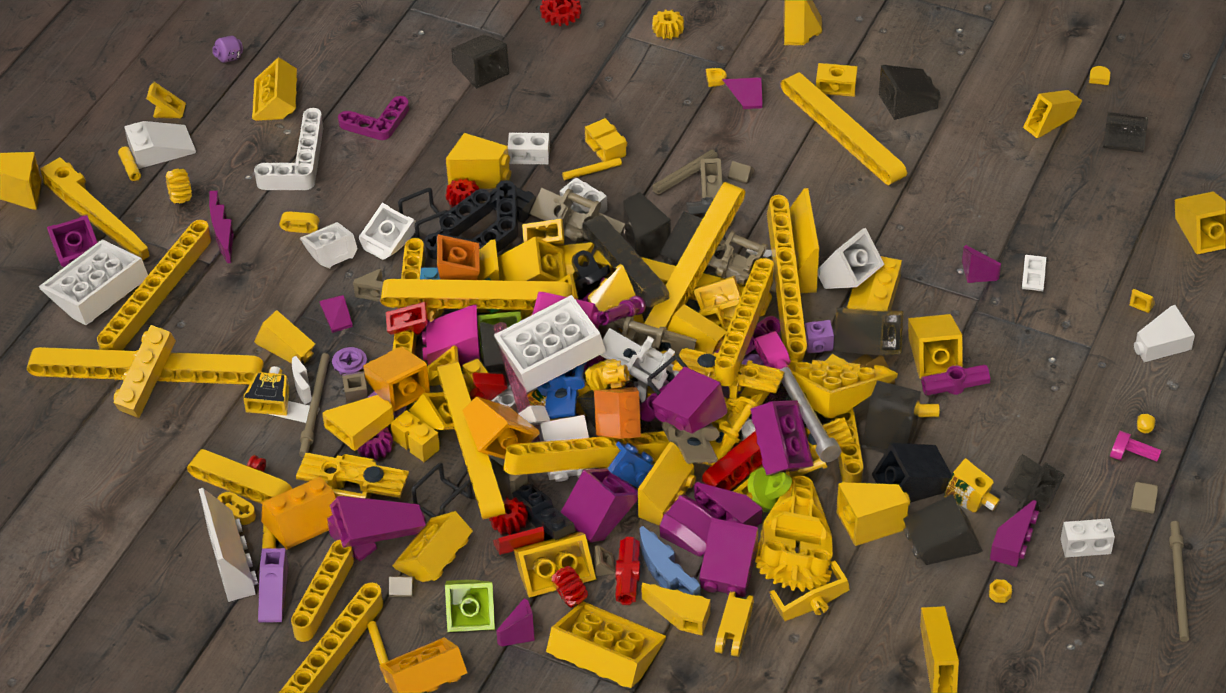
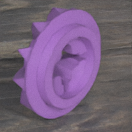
M355 347L343 348L336 352L332 358L334 370L339 371L340 375L364 370L363 365L367 363L366 354ZM349 358L352 360L351 365H347Z

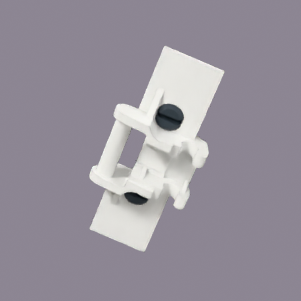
M609 328L603 338L606 352L600 355L608 360H620L621 365H627L630 375L648 385L647 378L668 361L675 351L669 348L667 352L662 354L651 347L654 339L650 336L647 337L641 347ZM670 364L652 379V383L658 390L671 382L680 372L673 370L674 365Z

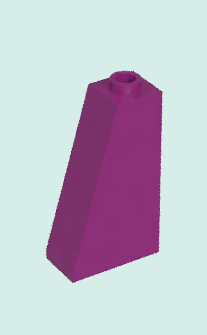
M338 496L330 504L343 548L415 535L426 526L425 515L421 512L419 504Z

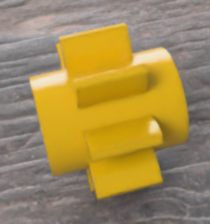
M620 360L607 363V368L603 369V380L606 385L611 384V389L621 388L625 386V382L629 381V369L627 365H621Z

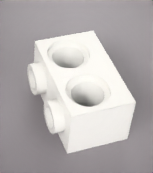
M509 133V164H549V133Z
M578 178L573 179L560 190V196L562 197L567 189H571L577 195L594 202L599 201L601 202L599 213L604 214L607 211V196ZM575 202L571 206L572 210L581 214H588L590 210Z
M1110 519L1064 522L1061 543L1065 557L1111 554L1115 538Z

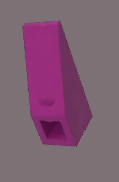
M699 482L694 484V498L696 502L705 506L718 519L755 527L762 523V508L747 495Z
M1033 500L997 529L991 548L990 560L1017 567L1019 560L1025 558L1027 551L1025 542H1030L1033 528L1030 527L1031 524L1036 525L1039 511L1035 510L1037 501Z

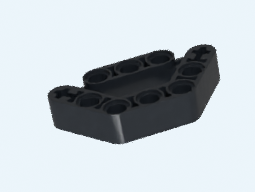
M509 180L501 181L497 188L490 193L485 189H479L442 215L439 220L441 229L436 233L429 234L424 240L429 257L437 260L438 234L479 243V250L490 240H495L497 253L515 241L518 237V197L514 183ZM497 205V221L472 240L458 237L490 214Z

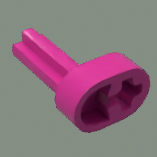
M1119 431L1110 457L1121 461L1125 450L1158 461L1162 450L1130 438L1131 434Z

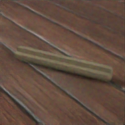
M709 150L652 185L653 192L659 195L700 170V159L718 158L717 152Z

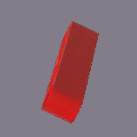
M756 430L708 468L702 476V482L706 485L730 491L761 466L763 459L760 447L757 444Z

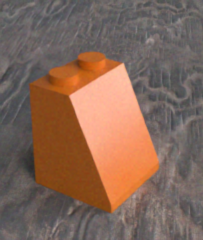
M438 234L437 268L440 280H477L480 272L479 243Z
M636 387L594 390L596 435L618 439L641 437L638 389Z

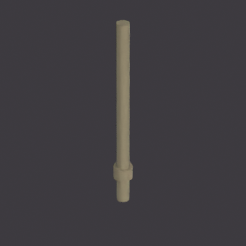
M326 353L321 355L305 430L302 431L300 437L301 447L299 455L301 457H304L305 453H309L310 445L313 444L315 436L313 430L330 358Z
M1172 521L1170 523L1171 536L1169 537V545L1173 553L1180 641L1187 642L1189 641V628L1182 558L1184 542L1183 537L1180 535V523Z

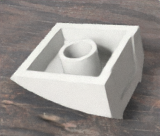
M382 203L360 234L359 240L365 251L384 260L396 253L414 235L416 221Z
M338 222L300 238L311 256L320 265L331 268V266L349 258L353 259L358 249L353 233Z

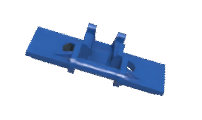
M587 362L537 387L541 395L546 396L545 408L550 419L575 416L577 396H579L578 389H582L585 386L583 376L584 367Z

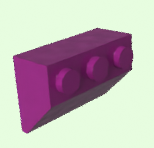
M798 400L772 401L750 409L752 422L756 430L757 444L760 447L763 459L762 465L766 475H773L779 472L786 473L814 466Z

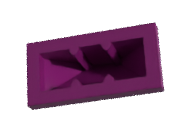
M344 295L319 301L332 333L353 327Z

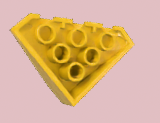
M790 358V365H788L812 409L822 414L825 418H835L837 415L846 413L898 377V373L879 365H874V369L869 367L860 368V364L843 363V366L829 365V361L812 360L811 364L808 362H798V359Z

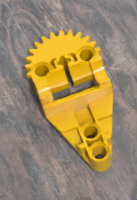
M795 475L792 478L789 490L779 497L763 522L755 562L757 563L756 568H760V574H766V579H774L773 584L782 583V588L789 585L793 591L798 587L804 592L805 588L811 591L814 587L819 588L830 581L832 571L828 569L833 555L832 534L813 481L806 476ZM796 542L800 543L798 553L795 551Z

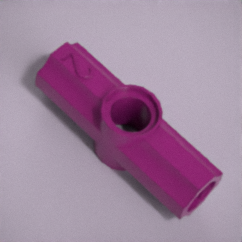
M956 365L949 367L947 372L921 377L922 390L926 396L942 392H949L954 395L961 394L965 388L990 383L987 365L969 368Z

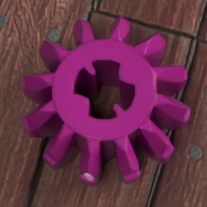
M384 428L357 449L360 457L374 458L376 461L379 457L386 458L387 453H390L392 450L393 437L388 428Z

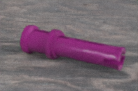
M633 296L629 300H622L618 306L599 312L597 320L600 324L607 325L622 318L640 315L645 311V301L640 296Z

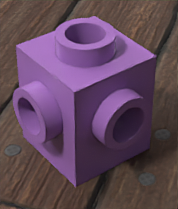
M830 320L804 323L807 353L833 350L834 334Z

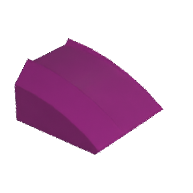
M87 215L47 227L48 235L62 267H66L98 243Z
M679 495V498L662 518L660 537L699 557L705 553L712 518H718L695 500L686 495Z

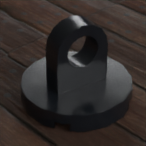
M579 251L572 257V266L579 277V280L575 282L576 291L600 280L612 271L609 265L599 268L594 257L588 251ZM579 256L587 258L588 263L586 267L579 265Z

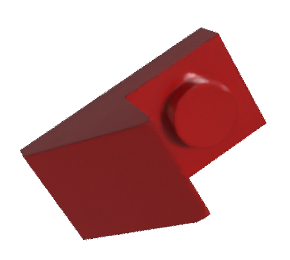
M422 302L386 312L387 332L392 335L411 330L416 335H419L428 324L427 303Z
M472 373L473 382L478 388L472 389L469 392L471 401L476 396L491 401L508 388L506 377L503 374Z

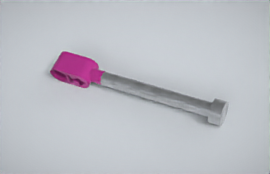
M777 332L754 338L756 351L764 366L780 369L785 372L781 382L791 399L798 400L801 416L817 443L815 450L821 461L831 462L837 459L841 454V448L834 438H829L789 369V354Z

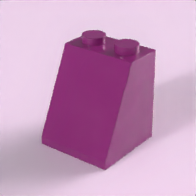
M685 366L652 402L655 416L658 420L672 424L677 429L685 430L691 434L723 417L728 412L721 383Z
M607 468L583 470L561 513L574 523L575 529L578 532L586 535L588 542L604 541L637 502L638 491L623 479L612 474Z
M712 518L699 577L700 588L712 593L717 591L723 592L727 595L731 591L736 592V597H746L758 551V527Z

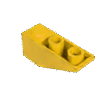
M642 583L643 601L679 630L703 635L710 616L711 599L683 593L679 590L662 588L655 584Z

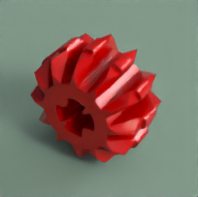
M459 177L458 181L452 180L446 189L447 203L453 208L480 188L475 181H469L468 178L461 180Z
M506 497L503 501L506 514L489 518L492 528L498 530L501 535L505 532L511 535L513 531L519 533L520 528L526 527V521L528 520V511H526L524 503L519 502L516 497L512 500Z
M562 567L552 575L554 587L567 606L572 608L587 598L588 591L572 567Z

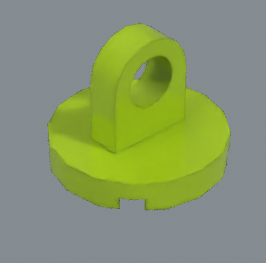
M761 467L750 474L748 491L752 493V500L762 508V511L770 512L779 497L789 490L792 478L784 472L766 475L764 467Z

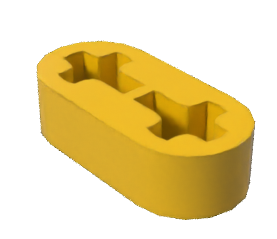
M284 212L279 225L288 232L313 233L318 230L320 220L317 215L312 213Z
M224 492L218 496L217 499L223 504L226 503L225 505L232 510L234 518H239L241 525L250 524L255 520V509L250 502L232 492Z

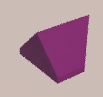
M761 77L722 79L741 103L743 109L762 108Z
M967 245L963 247L962 264L967 283L997 281L999 279L1001 263Z
M524 598L496 630L498 645L507 646L535 641L533 613L527 599Z

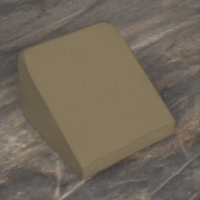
M1136 482L1133 490L1131 510L1154 514L1158 486Z

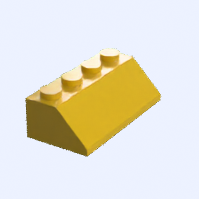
M881 256L884 265L858 287H853L840 330L883 338L900 281L902 260Z

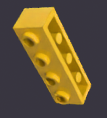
M150 325L149 330L144 332L142 344L133 355V363L130 369H127L124 373V382L121 388L117 389L114 394L113 403L119 411L140 418L176 342L171 332Z

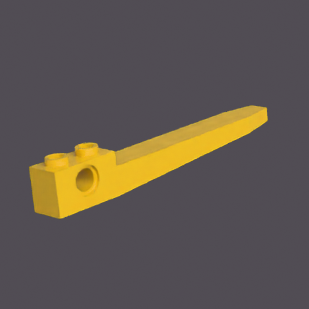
M59 157L40 168L43 183L80 215H87L93 225L128 252L142 258V260L150 256L148 247L138 236L86 191L84 176L80 172L77 173L69 162L66 163Z

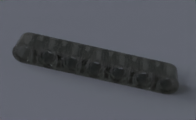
M603 215L582 223L586 237L591 243L595 244L594 246L615 270H617L616 267L620 264L624 266L634 292L643 298L648 308L669 300V292L665 284Z

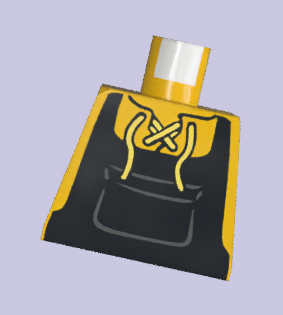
M275 366L270 368L269 373H256L243 397L246 412L287 416L289 399L287 376L283 375L282 370Z

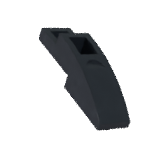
M532 483L523 485L519 490L512 492L514 498L516 497L519 502L524 503L526 511H528V519L535 528H544V537L547 540L551 538L558 540L576 531L574 523L554 508L551 498Z

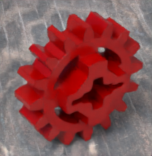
M542 0V5H540L541 18H545L546 23L551 21V25L556 23L561 26L562 23H565L568 26L570 21L575 23V18L579 19L581 14L580 0Z

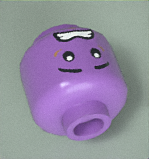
M234 36L218 38L215 41V46H213L214 56L225 63L238 60L243 52L241 41Z

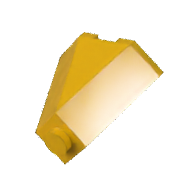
M784 0V45H805L809 42V38L822 33V17L813 0Z

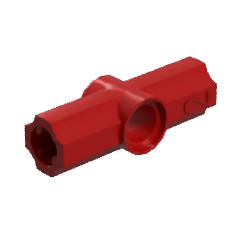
M625 537V539L620 540L619 560H616L617 585L615 597L616 601L622 605H630L636 602L637 582L640 580V541L634 537Z

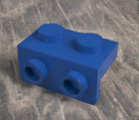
M618 441L616 446L621 451L607 469L617 477L639 488L654 466L652 463L654 459L646 452L638 453L639 450L632 444L627 442L625 445Z

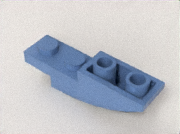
M644 526L639 528L641 552L648 570L662 588L679 590L683 593L700 596L699 582L694 577L687 575L682 567L675 563L674 550L669 545L661 542L654 532L648 531Z

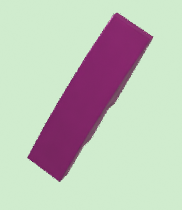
M210 191L209 208L214 235L225 261L231 263L234 238L232 221L227 219L225 205H220L218 191Z

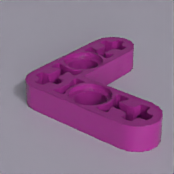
M404 96L394 97L378 119L352 111H343L338 115L339 127L343 130L374 139L386 140L391 137L408 113L409 102ZM390 116L396 117L395 119H392V120L386 119L387 117H390ZM369 124L367 127H361L360 125Z

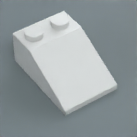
M142 121L124 126L128 145L138 169L196 153L185 125Z

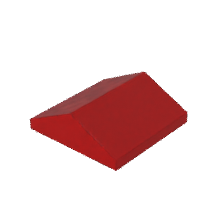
M539 527L493 540V543L499 555L513 552L514 549L543 542L544 528Z

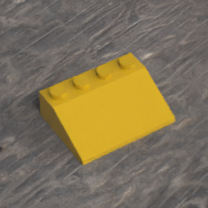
M804 188L790 207L800 294L817 292L819 245L809 190Z
M583 601L551 627L546 652L554 655L557 659L569 661L578 668L590 670L599 677L608 678L623 687L632 688L645 674L665 642L666 636Z

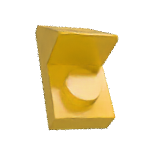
M156 82L152 83L146 99L156 105L153 117H183L186 103Z

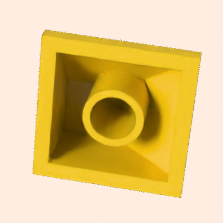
M444 392L423 393L409 409L411 414L421 420V424L424 422L432 429H455Z

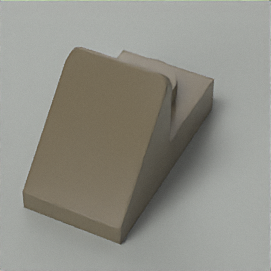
M721 158L700 159L702 198H715L722 186Z
M381 269L354 280L355 297L380 302L383 286Z

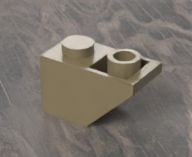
M364 371L342 374L347 404L368 397Z

